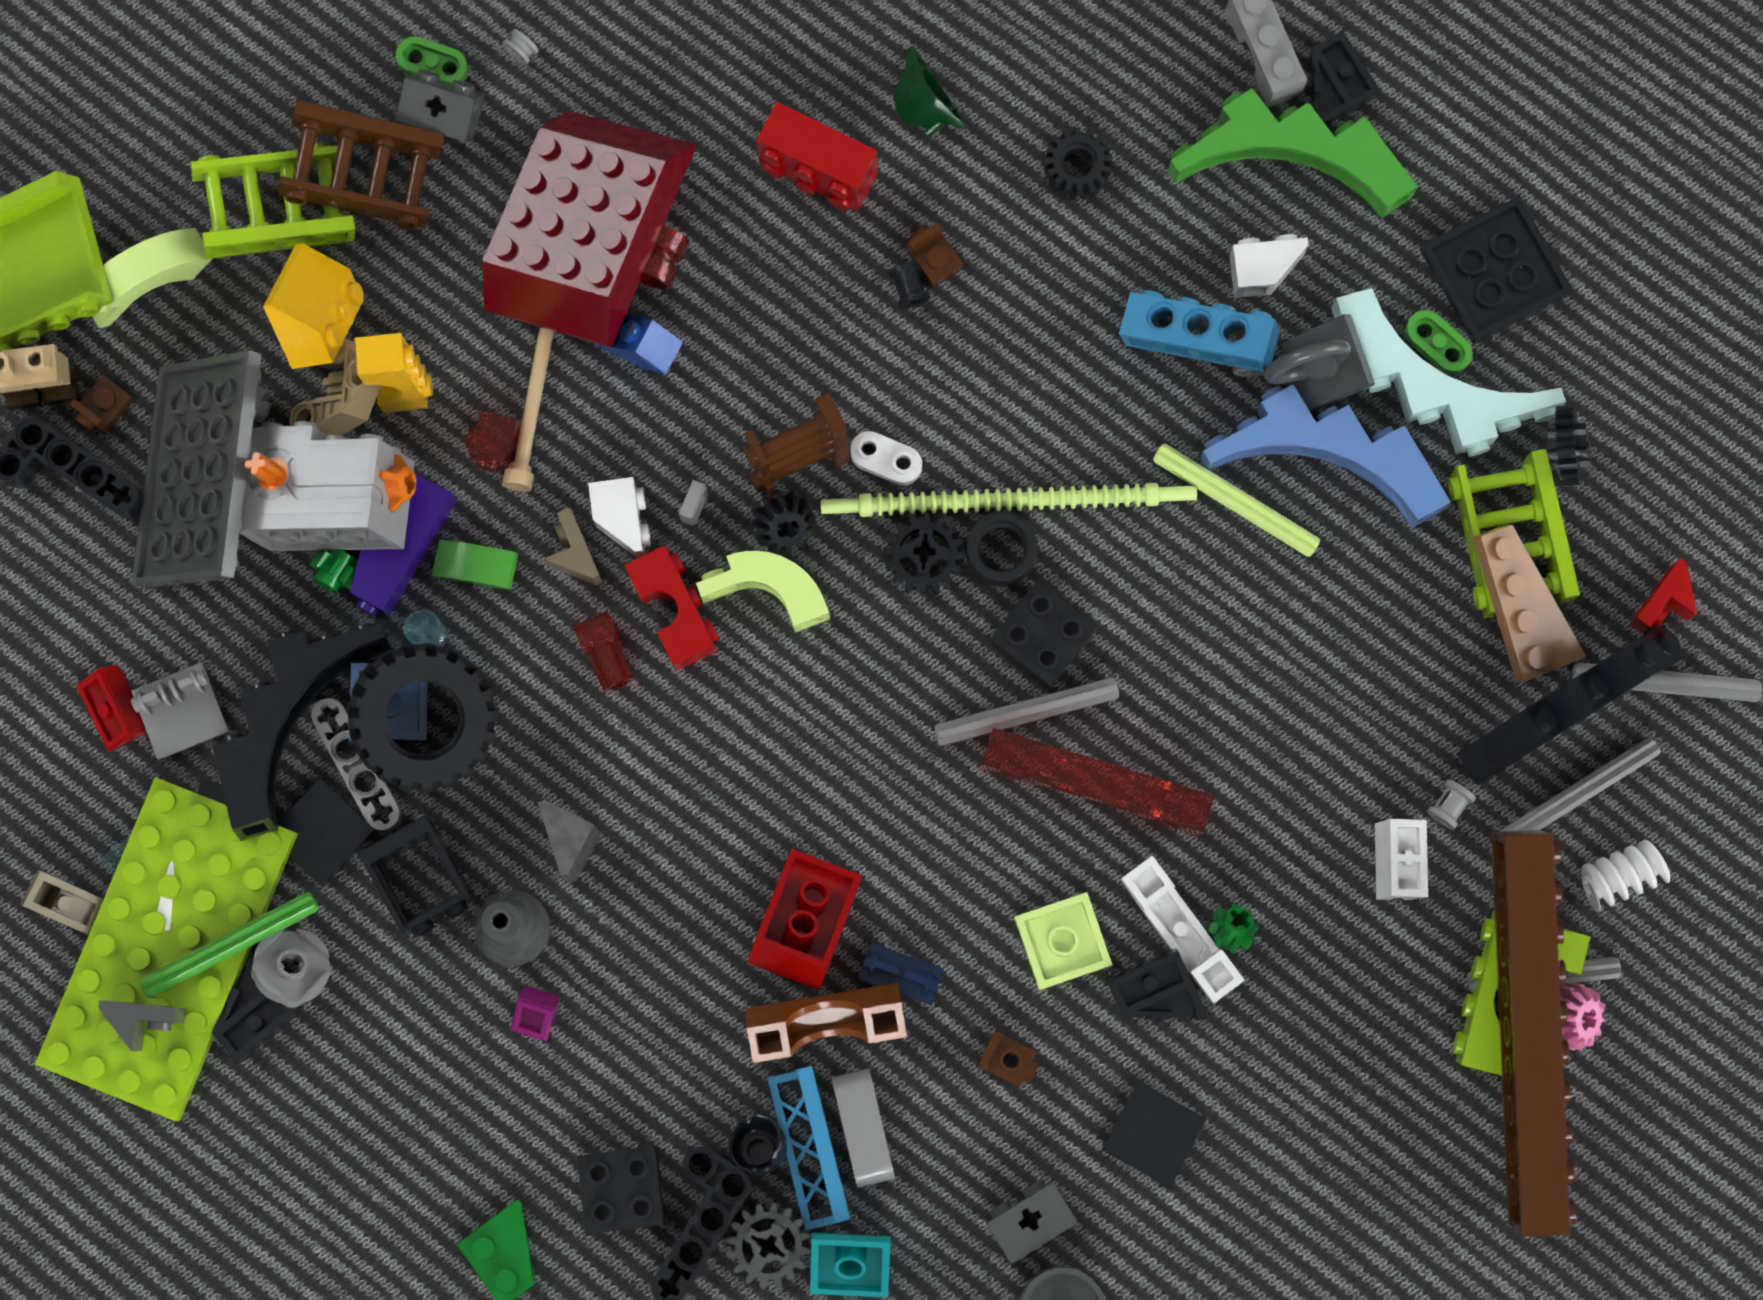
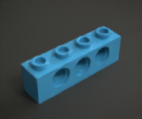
M1144 290L1142 294L1130 292L1119 331L1125 346L1264 372L1265 368L1272 362L1280 334L1276 320L1266 312L1252 310L1250 314L1236 312L1235 308L1226 304H1214V307L1200 305L1197 300L1188 297H1179L1178 301L1166 299L1162 294L1150 290ZM1173 317L1172 322L1167 327H1156L1157 322L1161 318ZM1198 324H1209L1208 329L1203 334H1192L1194 327ZM1236 330L1245 331V335L1239 341L1232 342L1228 340L1232 332Z

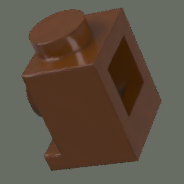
M994 1031L977 1068L1019 1088L1023 1081L1031 1083L1040 1062L1033 1059L1036 1051ZM1013 1053L1017 1056L1018 1065L1015 1068H1008L1004 1065L1003 1058L1006 1054Z

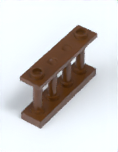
M297 100L292 127L299 128L302 135L293 179L281 176L278 196L285 197L286 201L297 205H305L309 202L393 221L404 229L415 230L418 227L425 229L430 210L418 206L427 161L431 159H439L445 134ZM321 134L334 136L339 141L330 187L308 182L316 137ZM358 142L373 145V148L376 149L367 195L345 191L353 146ZM394 151L408 153L412 157L404 204L382 199L390 153Z
M830 392L816 399L817 412L813 413L814 418L759 443L753 430L745 432L748 445L742 448L751 467L754 469V471L748 474L757 493L764 491L770 500L773 499L775 495L773 482L823 458L825 461L832 459L836 468L850 462L847 426Z

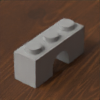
M1228 0L1225 10L1239 44L1246 42L1251 51L1255 64L1254 78L1267 107L1270 108L1301 96L1307 78L1272 0Z

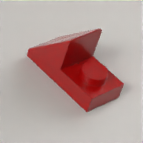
M1678 559L1669 567L1628 624L1638 632L1642 633L1650 626L1656 629L1669 613V610L1664 606L1686 621L1696 616L1697 611L1687 562L1683 559Z

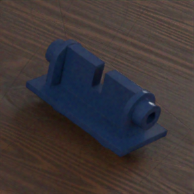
M871 943L859 980L875 986L898 983L901 995L932 1005L944 968Z

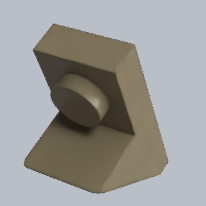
M571 507L558 512L557 515L561 524L554 526L562 546L570 545L571 547L544 558V562L550 568L591 584L598 585L603 583Z
M37 870L20 905L89 935L104 899L59 877Z

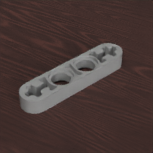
M325 698L320 700L312 709L311 718L364 818L373 829L379 832L393 831L401 821L402 812L388 784L380 780L373 773L376 778L374 788L368 792L359 791L355 785L357 776L361 772L372 771L364 765L358 753L350 759H342L338 755V745L341 741L349 739V730L336 734L327 721L321 723V719L325 717L323 711L325 708L329 707L333 711L339 710L335 720L343 730L348 725L347 709L335 699ZM336 734L331 740L328 738V735ZM382 790L385 792V796L378 797L380 803L386 809H393V812L389 814L390 821L387 824L381 820H374V817L378 815V810L373 802L370 801L367 806L364 804V800L375 798Z

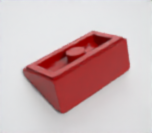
M119 666L100 667L76 685L108 752L147 733L140 713H136L132 706L131 699L134 697Z

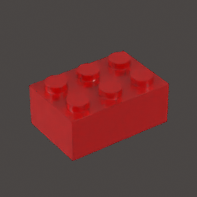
M776 102L756 139L759 163L763 166L762 169L766 173L779 179L785 176L795 181V185L808 194L820 193L828 197L830 204L844 211H847L848 208L856 212L859 211L878 175L877 150L779 102Z

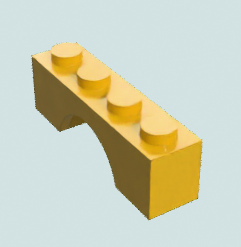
M402 333L355 338L358 376L364 385H381L377 394V404L383 413L428 409L427 397L433 396L431 375L427 374L425 365H421L419 354L415 355L413 344L408 345Z

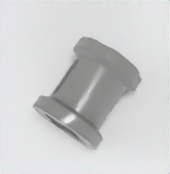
M1447 779L1444 783L1446 789L1435 805L1430 806L1426 812L1443 826L1454 830L1458 825L1456 821L1468 803L1473 804L1476 797L1464 786Z

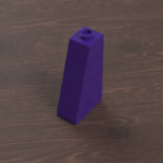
M416 473V491L410 499L404 549L360 551L350 593L359 600L356 606L374 617L377 616L378 612L388 617L390 616L457 502L451 492Z

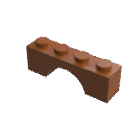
M898 983L745 1008L746 1028L753 1063L792 1057L801 1046L830 1036H853L861 1038L867 1043L907 1037Z

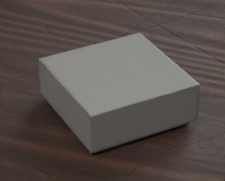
M692 480L679 512L681 522L691 526L697 524L708 497V491L704 483Z

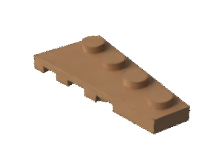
M1504 525L1474 536V544L1516 682L1528 681L1586 658L1587 656L1513 525Z

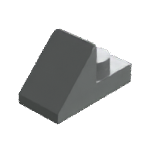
M99 1000L98 1006L99 1010L131 1051H142L146 1021H148L147 1029L171 1031L172 1023L184 1024L186 1008Z

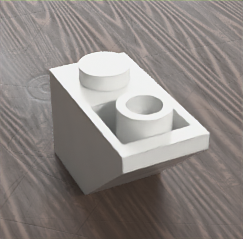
M1286 234L1276 237L1275 241L1260 242L1259 238H1246L1238 241V244H1234L1229 255L1234 298L1271 295L1304 256L1308 247V238H1297V235Z
M633 477L588 483L592 517L596 527L635 557L639 558L645 555L644 547L651 546L649 526L648 524H641L640 510H646L644 488H637Z

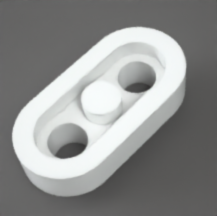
M871 431L860 433L851 443V459L855 466L863 471L902 486L914 483L921 475L922 459L915 449ZM872 444L875 446L876 451L872 455H866L862 452L863 446ZM905 458L910 461V466L902 470L897 467L896 463L899 459Z

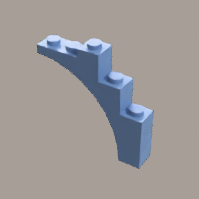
M1294 384L1285 389L1279 385L1261 396L1263 401L1260 402L1257 409L1261 419L1258 420L1256 416L1250 417L1236 427L1238 432L1226 438L1224 434H1220L1204 444L1206 449L1203 450L1200 457L1203 466L1210 471L1234 460L1262 454H1295L1325 460L1346 468L1373 484L1395 504L1412 528L1444 511L1451 503L1405 425L1396 430H1393L1391 426L1384 428L1372 436L1374 441L1372 443L1349 405L1339 410L1336 406L1326 409L1316 417L1318 419V422H1316Z

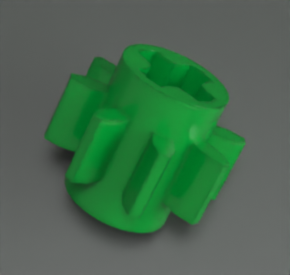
M341 549L330 550L329 553L325 550L324 552L319 550L309 564L316 572L312 579L332 593H337L340 587L350 590L355 575L353 567L357 561Z
M1233 903L1228 911L1219 907L1212 917L1213 923L1208 928V932L1213 934L1216 942L1215 945L1230 951L1231 954H1235L1240 945L1248 950L1255 941L1254 935L1259 929V925L1254 923L1252 911L1237 906L1236 903Z

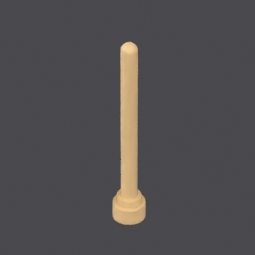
M541 327L538 333L514 462L510 463L509 468L505 469L502 481L504 487L523 492L532 490L534 474L531 473L532 467L529 465L554 335V331Z

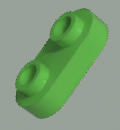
M421 37L406 38L397 47V62L401 70L407 75L418 72L419 69H425L438 73L440 75L439 79L453 83L454 80L465 81L468 77L469 68L466 59L456 49ZM421 55L422 60L419 63L414 64L410 62L413 56ZM448 67L457 68L453 75L444 74Z
M1421 310L1410 317L1405 327V336L1412 347L1444 374L1456 375L1467 368L1472 360L1473 352L1470 343L1433 311ZM1417 328H1427L1430 336L1421 337L1417 332ZM1445 353H1455L1457 356V361H1448L1445 357Z

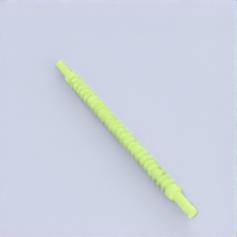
M1137 483L1134 488H1129V485L1125 484L1124 488L1120 489L1115 484L1113 489H1108L1107 485H1103L1102 489H1097L1096 485H1093L1092 489L1087 490L1083 485L1081 490H1076L1074 486H1071L1070 490L1067 491L1061 486L1059 491H1054L1053 487H1049V491H1043V488L1039 487L1037 492H1033L1032 488L1029 487L1027 492H1022L1021 488H1017V491L1014 493L1011 492L1010 488H1007L1005 493H1000V490L997 488L995 493H990L988 489H985L984 493L980 494L975 489L973 494H968L967 490H964L963 494H957V491L953 490L951 495H947L946 491H942L941 495H936L935 491H932L931 495L926 496L925 492L921 491L920 496H915L914 492H910L907 497L902 492L899 493L898 497H893L891 492L888 493V497H882L881 493H878L877 497H872L871 493H861L858 498L821 499V514L859 513L861 517H871L873 512H877L879 516H882L883 512L886 511L892 516L894 511H899L900 515H904V511H910V514L914 515L916 510H920L921 514L924 515L926 510H931L932 514H936V511L939 509L942 510L943 514H946L948 509H952L953 513L956 514L958 509H963L964 513H968V510L973 508L978 513L980 508H985L986 512H989L990 508H996V511L1000 512L1002 507H1006L1007 511H1011L1012 507H1017L1018 511H1021L1022 507L1026 506L1029 511H1032L1033 506H1038L1039 510H1043L1044 506H1049L1053 510L1055 505H1060V508L1063 510L1065 505H1071V508L1075 509L1076 505L1080 504L1085 509L1087 504H1092L1093 508H1097L1098 504H1103V507L1107 508L1109 503H1113L1114 507L1117 508L1119 503H1124L1125 507H1129L1132 502L1137 507L1140 506L1141 502H1145L1146 506H1158L1159 502L1196 501L1197 486L1159 487L1157 483H1146L1145 487H1140Z

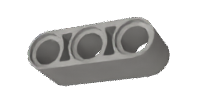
M867 1068L831 1077L857 1188L895 1179L870 1069Z

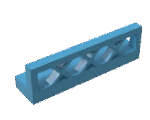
M809 1066L797 1069L794 1072L768 1078L778 1123L786 1135V1155L801 1216L804 1219L805 1231L850 1220L851 1217L813 1067ZM799 1079L803 1096L797 1106L793 1108L781 1100L777 1084ZM804 1101L808 1116L799 1111ZM783 1106L793 1112L788 1121H786ZM796 1115L810 1122L812 1134L805 1146L790 1137L788 1128ZM813 1140L815 1142L817 1154L808 1149ZM793 1145L802 1150L797 1160ZM806 1153L815 1157L820 1162L822 1172L815 1184L802 1178L799 1174L798 1165ZM823 1178L827 1192L818 1187ZM802 1183L812 1188L806 1198ZM817 1191L829 1198L833 1215L811 1221L807 1204L814 1192Z

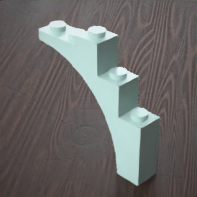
M1372 288L1338 297L1333 303L1331 309L1334 318L1343 314H1350L1375 382V385L1368 387L1370 393L1387 389L1391 386V382H1394L1407 423L1418 420L1420 425L1431 423L1440 419V414L1443 413L1456 455L1465 452L1468 453L1469 457L1483 454L1490 450V445L1498 438L1496 428H1499V431L1502 433L1520 427L1522 425L1521 421L1534 418L1535 422L1552 419L1555 417L1556 406H1562L1566 402L1562 388L1534 393L1498 392L1474 387L1445 375L1421 359L1398 336L1384 316Z

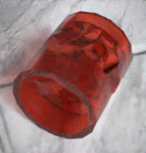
M663 225L640 282L656 289L670 290L678 271L674 264L682 262L690 242L689 239L682 233Z

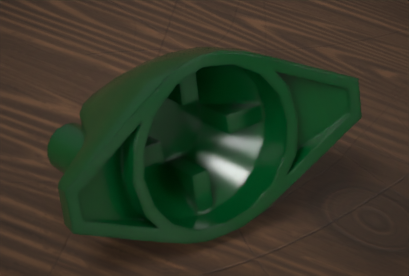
M910 46L906 51L907 58L904 74L896 85L894 92V104L899 116L910 125L922 127L929 137L933 136L947 124L958 129L966 128L968 126L944 92L915 47Z

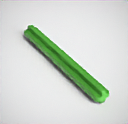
M304 893L141 978L139 983L146 997L153 998L318 911L316 899L311 893Z

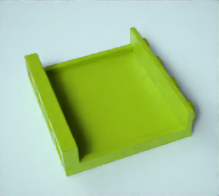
M54 171L0 198V351L10 350L19 345L35 343L40 340L41 335L49 331L66 329L70 326L71 321L80 317L94 316L100 312L99 308L113 302L79 177Z

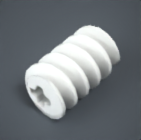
M1648 840L1639 842L1637 848L1632 845L1626 847L1623 854L1618 851L1611 853L1609 860L1605 857L1596 860L1595 866L1587 863L1581 869L1585 894L1596 912L1601 911V898L1609 906L1615 905L1614 893L1616 892L1624 901L1629 899L1628 887L1630 886L1638 895L1642 894V881H1646L1652 889L1657 888V875H1660L1666 883L1670 882V873L1664 858Z

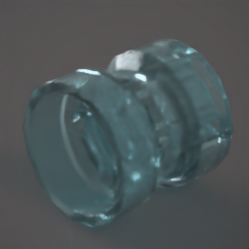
M426 609L416 610L410 613L405 620L404 634L413 645L430 643L440 647L444 646L447 638L446 629L434 612Z

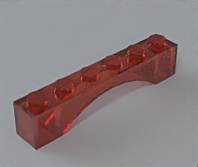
M996 728L992 730L981 766L982 771L1087 798L1196 837H1200L1204 833L1215 797L1211 794Z

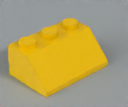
M303 243L295 245L263 305L291 369L334 362L363 303L364 294L361 285L355 281L350 268Z

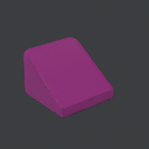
M525 986L518 996L510 1031L547 1042L561 997L540 989Z

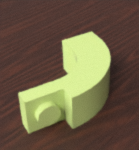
M196 228L175 230L154 236L126 249L103 265L113 302L99 308L100 312L92 316L98 328L111 326L136 299L150 290L171 282L193 280L213 258L205 259L203 240Z
M743 551L726 555L731 570L724 572L720 568L709 571L701 576L702 581L696 583L703 604L742 589L757 588L768 591L776 596L784 605L795 632L830 620L829 611L821 591L809 574L791 560L774 553Z

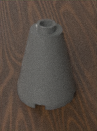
M505 890L496 893L481 905L474 920L475 941L485 957L496 964L521 966L529 963L542 952L550 938V919L546 908L537 898L524 891ZM508 919L507 925L501 928L503 922Z

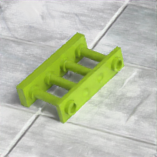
M330 143L315 144L310 169L317 168L319 185L330 187L333 173L332 166L335 163L338 145L332 146ZM298 150L221 159L216 155H207L191 162L192 182L205 181L212 228L209 232L202 233L205 259L293 249L296 244L300 243L311 247L354 242L355 225L353 215L344 216L342 213H339V209L323 206L325 215L321 219L306 220V218L302 217L300 205L290 203L284 197L287 220L284 223L272 225L265 222L257 175L280 172V178L283 176L293 179ZM242 176L250 224L247 225V228L232 229L230 226H227L220 179Z
M1546 449L1532 451L1525 458V464L1521 465V469L1468 478L1464 464L1457 466L1451 473L1452 478L1448 479L1450 497L1452 500H1457L1477 586L1473 587L1474 603L1477 610L1482 609L1484 619L1490 618L1495 614L1473 540L1474 536L1481 534L1480 529L1526 520H1533L1534 523L1538 522L1541 536L1538 537V541L1524 543V546L1530 557L1541 556L1542 559L1547 558L1550 573H1547L1546 577L1543 578L1551 594L1556 596L1557 604L1573 602L1580 596ZM1522 483L1526 487L1530 486L1533 500L1530 501L1529 505L1476 515L1471 493Z

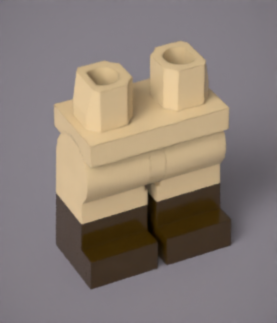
M55 344L0 351V393L5 397V407L8 410L42 406V397L46 405L69 403L73 398L80 401L77 365L62 352H58Z

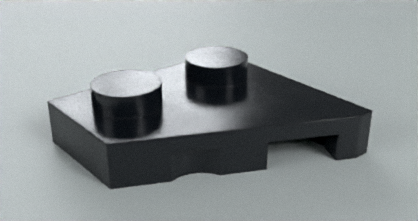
M253 956L247 959L244 965L246 969L237 988H233L227 1000L226 1011L220 1015L212 1031V1034L232 1060L238 1064L299 1015L295 1008H288L282 1003L272 1001L257 988L255 981L251 977Z

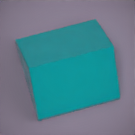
M813 1232L811 1235L810 1294L888 1298L891 1236Z

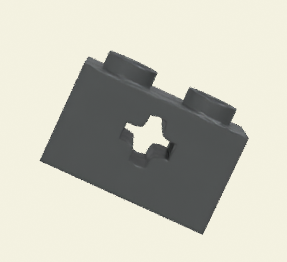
M419 69L418 72L405 77L396 121L445 134L444 136L463 142L476 136L485 93L474 90L475 86L469 82L454 80L453 83L441 80L438 73L430 70ZM439 96L441 97V103L436 101V98ZM441 104L447 106V108L442 110Z
M1041 1179L1022 1191L1025 1198L1012 1206L1009 1200L989 1211L992 1219L987 1221L986 1225L1010 1264L1018 1261L1078 1223L1054 1182L1045 1185ZM1024 1209L1031 1213L1038 1211L1040 1217L1036 1219V1225L1038 1226L1036 1229L1032 1230L1028 1226L1020 1227L1018 1222L1023 1219L1021 1212Z

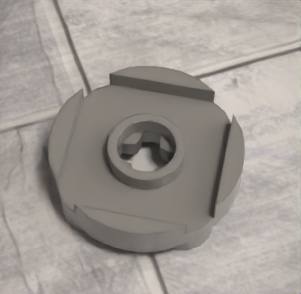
M296 929L295 932H283L281 930L258 944L253 957L251 977L255 981L257 988L267 998L277 1003H282L288 1008H295L301 1005V1003L314 999L325 988L330 975L329 952L322 940L309 931ZM284 960L289 963L294 960L300 963L298 966L299 972L295 974L285 972V966L281 962Z

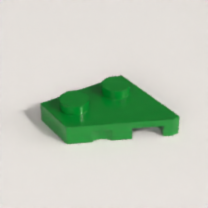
M520 1199L514 1201L457 1244L496 1300H515L536 1284L533 1265L530 1259L529 1238L526 1233L524 1220V1205Z

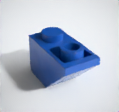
M626 314L612 348L599 344L596 345L644 370L666 374L683 342L652 319Z

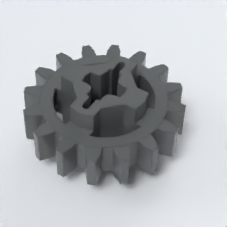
M762 1203L757 1204L756 1215L754 1216L749 1211L744 1210L742 1212L745 1220L744 1224L733 1222L731 1225L738 1232L737 1237H728L726 1241L729 1244L735 1245V1251L727 1254L728 1259L737 1258L739 1264L733 1271L735 1273L742 1272L743 1270L748 1272L745 1281L747 1284H750L755 1278H759L761 1289L767 1287L769 1280H773L777 1288L782 1287L783 1276H786L793 1282L797 1279L793 1269L795 1267L799 1269L807 1267L806 1263L800 1259L801 1255L811 1254V1249L803 1246V1241L810 1238L811 1233H801L799 1227L804 1223V1219L800 1218L792 1221L790 1217L793 1209L790 1207L783 1214L778 1213V1203H772L769 1212H765ZM775 1219L770 1229L760 1231L752 1227L759 1220ZM788 1228L795 1239V1252L788 1248L784 1235ZM772 1235L777 1238L775 1246L785 1256L775 1252L765 1256L762 1253L764 1246L754 1236L768 1239ZM744 1240L752 1246L754 1257L751 1263H749L744 1253ZM778 1260L787 1265L777 1272H763L769 1262Z

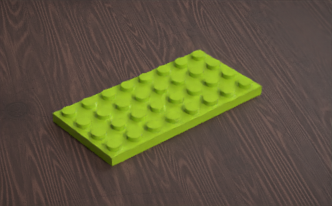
M155 777L35 1065L173 1121H180L215 1038L212 1031L220 1015L226 1011L227 1000L233 988L236 987L252 946L153 998L146 997L139 981L141 978L266 914L298 833L277 825V831L240 841L231 828L225 804ZM173 860L174 876L166 875L169 864ZM161 896L172 899L170 931L164 930L166 918L162 913L157 912ZM99 1000L186 1008L184 1024L172 1023L171 1031L147 1029L148 1021H146L142 1051H131L99 1010Z

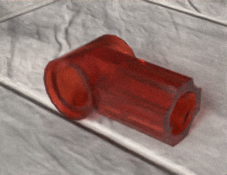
M608 611L573 625L585 655H589L600 685L605 692L618 689L634 680L619 645L620 637Z

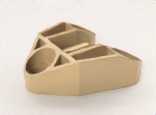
M344 339L343 345L333 363L316 365V367L343 369V371L328 373V377L322 380V385L327 387V394L331 396L319 397L312 401L297 404L290 414V426H294L297 421H306L311 414L310 422L315 423L318 426L317 429L330 435H343L368 421L381 385L363 384L357 373L355 342Z

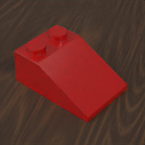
M791 848L747 963L820 990L863 875Z

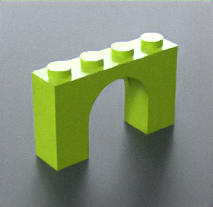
M1493 911L1491 919L1485 918L1481 929L1480 940L1485 942L1482 957H1475L1471 970V978L1476 979L1475 988L1472 994L1467 993L1465 996L1461 1014L1466 1017L1463 1032L1457 1031L1455 1035L1452 1054L1457 1055L1456 1062L1462 1066L1502 1076L1500 1026L1494 1008V997L1498 981L1495 912ZM1564 929L1563 944H1558L1559 960H1564L1566 971L1582 974L1590 936Z

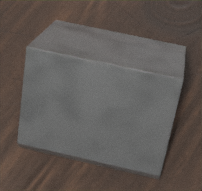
M546 800L538 802L560 876L568 883L575 882L601 832L588 821Z

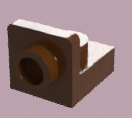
M935 223L931 227L923 225L910 235V241L907 243V253L914 262L919 263L921 273L932 288L963 268L962 261L942 235V227L939 223Z
M102 375L80 402L73 398L69 404L77 411L73 418L85 428L92 431L97 427L107 434L135 400L105 375Z

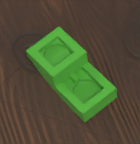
M439 539L432 576L440 580L472 583L478 587L511 590L518 553L488 546Z

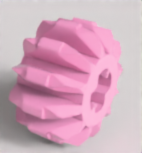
M1565 983L1564 986H1560V1000L1566 1001L1568 1012L1567 1023L1562 1024V1040H1567L1570 1050H1582L1585 1046H1593L1595 1036L1602 1035L1600 1026L1602 1022L1606 1021L1602 1017L1605 1004L1600 1002L1599 992L1585 987L1583 984Z

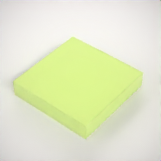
M1087 892L1014 917L1039 991L1112 966Z

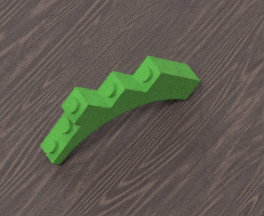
M1253 88L1243 94L1237 91L1230 95L1222 103L1223 108L1219 117V122L1222 126L1216 123L1206 129L1201 135L1202 139L1194 145L1190 146L1189 143H1186L1179 147L1171 155L1172 160L1168 168V174L1175 183H1178L1200 170L1228 161L1254 158L1286 160L1313 167L1340 180L1363 197L1381 218L1410 200L1418 187L1365 117L1356 123H1353L1352 120L1347 121L1333 135L1308 102L1299 109L1296 106L1290 107L1278 117V122Z

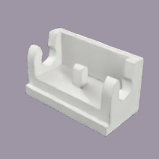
M1388 819L1375 823L1376 900L1394 898L1413 900L1428 897L1427 820Z

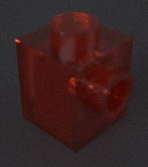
M481 410L476 427H470L465 447L469 449L468 453L472 460L477 462L476 467L497 473L498 468L504 470L509 468L521 426L518 420Z

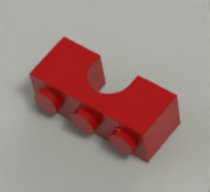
M664 545L624 564L643 605L655 599L665 598L673 601L678 607V613L674 622L666 628L657 631L675 671L717 652L713 641L718 640L719 637L710 619L702 621L696 609L702 606V603L694 586L686 588L680 577L681 574L686 573V570L677 552L670 555Z

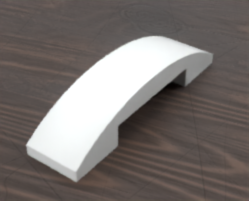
M1150 856L1121 878L1142 912L1169 949L1173 950L1176 948L1179 951L1189 975L1212 1003H1216L1245 981L1224 951L1215 945V942L1174 889L1175 885L1153 856Z

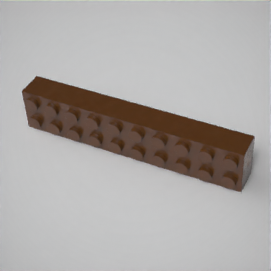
M1541 830L1491 832L1508 1224L1522 1237L1571 1235L1570 1224L1576 1223V1206L1574 1200L1569 1199L1568 1184L1574 1183L1575 1174L1572 1159H1567V1144H1571L1573 1141L1571 1120L1565 1117V1104H1570L1571 1087L1569 1080H1564L1563 1064L1569 1063V1046L1567 1040H1562V1024L1567 1023L1568 1012L1566 1001L1560 1000V984H1565L1566 969L1564 960H1559L1558 944H1563L1564 942L1562 920H1557L1556 904L1562 903V885L1560 880H1555V864H1560L1561 859L1560 844L1558 840H1553V833Z

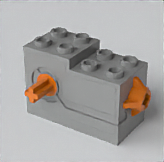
M297 421L294 426L263 422L261 427L252 428V451L249 460L245 462V468H247V490L244 494L243 524L240 535L269 551L404 549L411 497L416 491L417 482L414 473L415 462L402 454L401 449L390 446L379 435L362 434L360 439H349L341 435L326 434L317 429L318 426L315 423L307 421Z

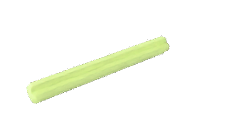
M1162 444L1157 450L1153 459L1156 464L1190 485H1196L1198 490L1300 553L1310 557L1318 547L1320 539L1171 446Z

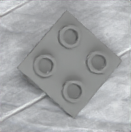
M203 662L131 691L134 697L131 699L132 706L136 713H140L158 761L229 732Z

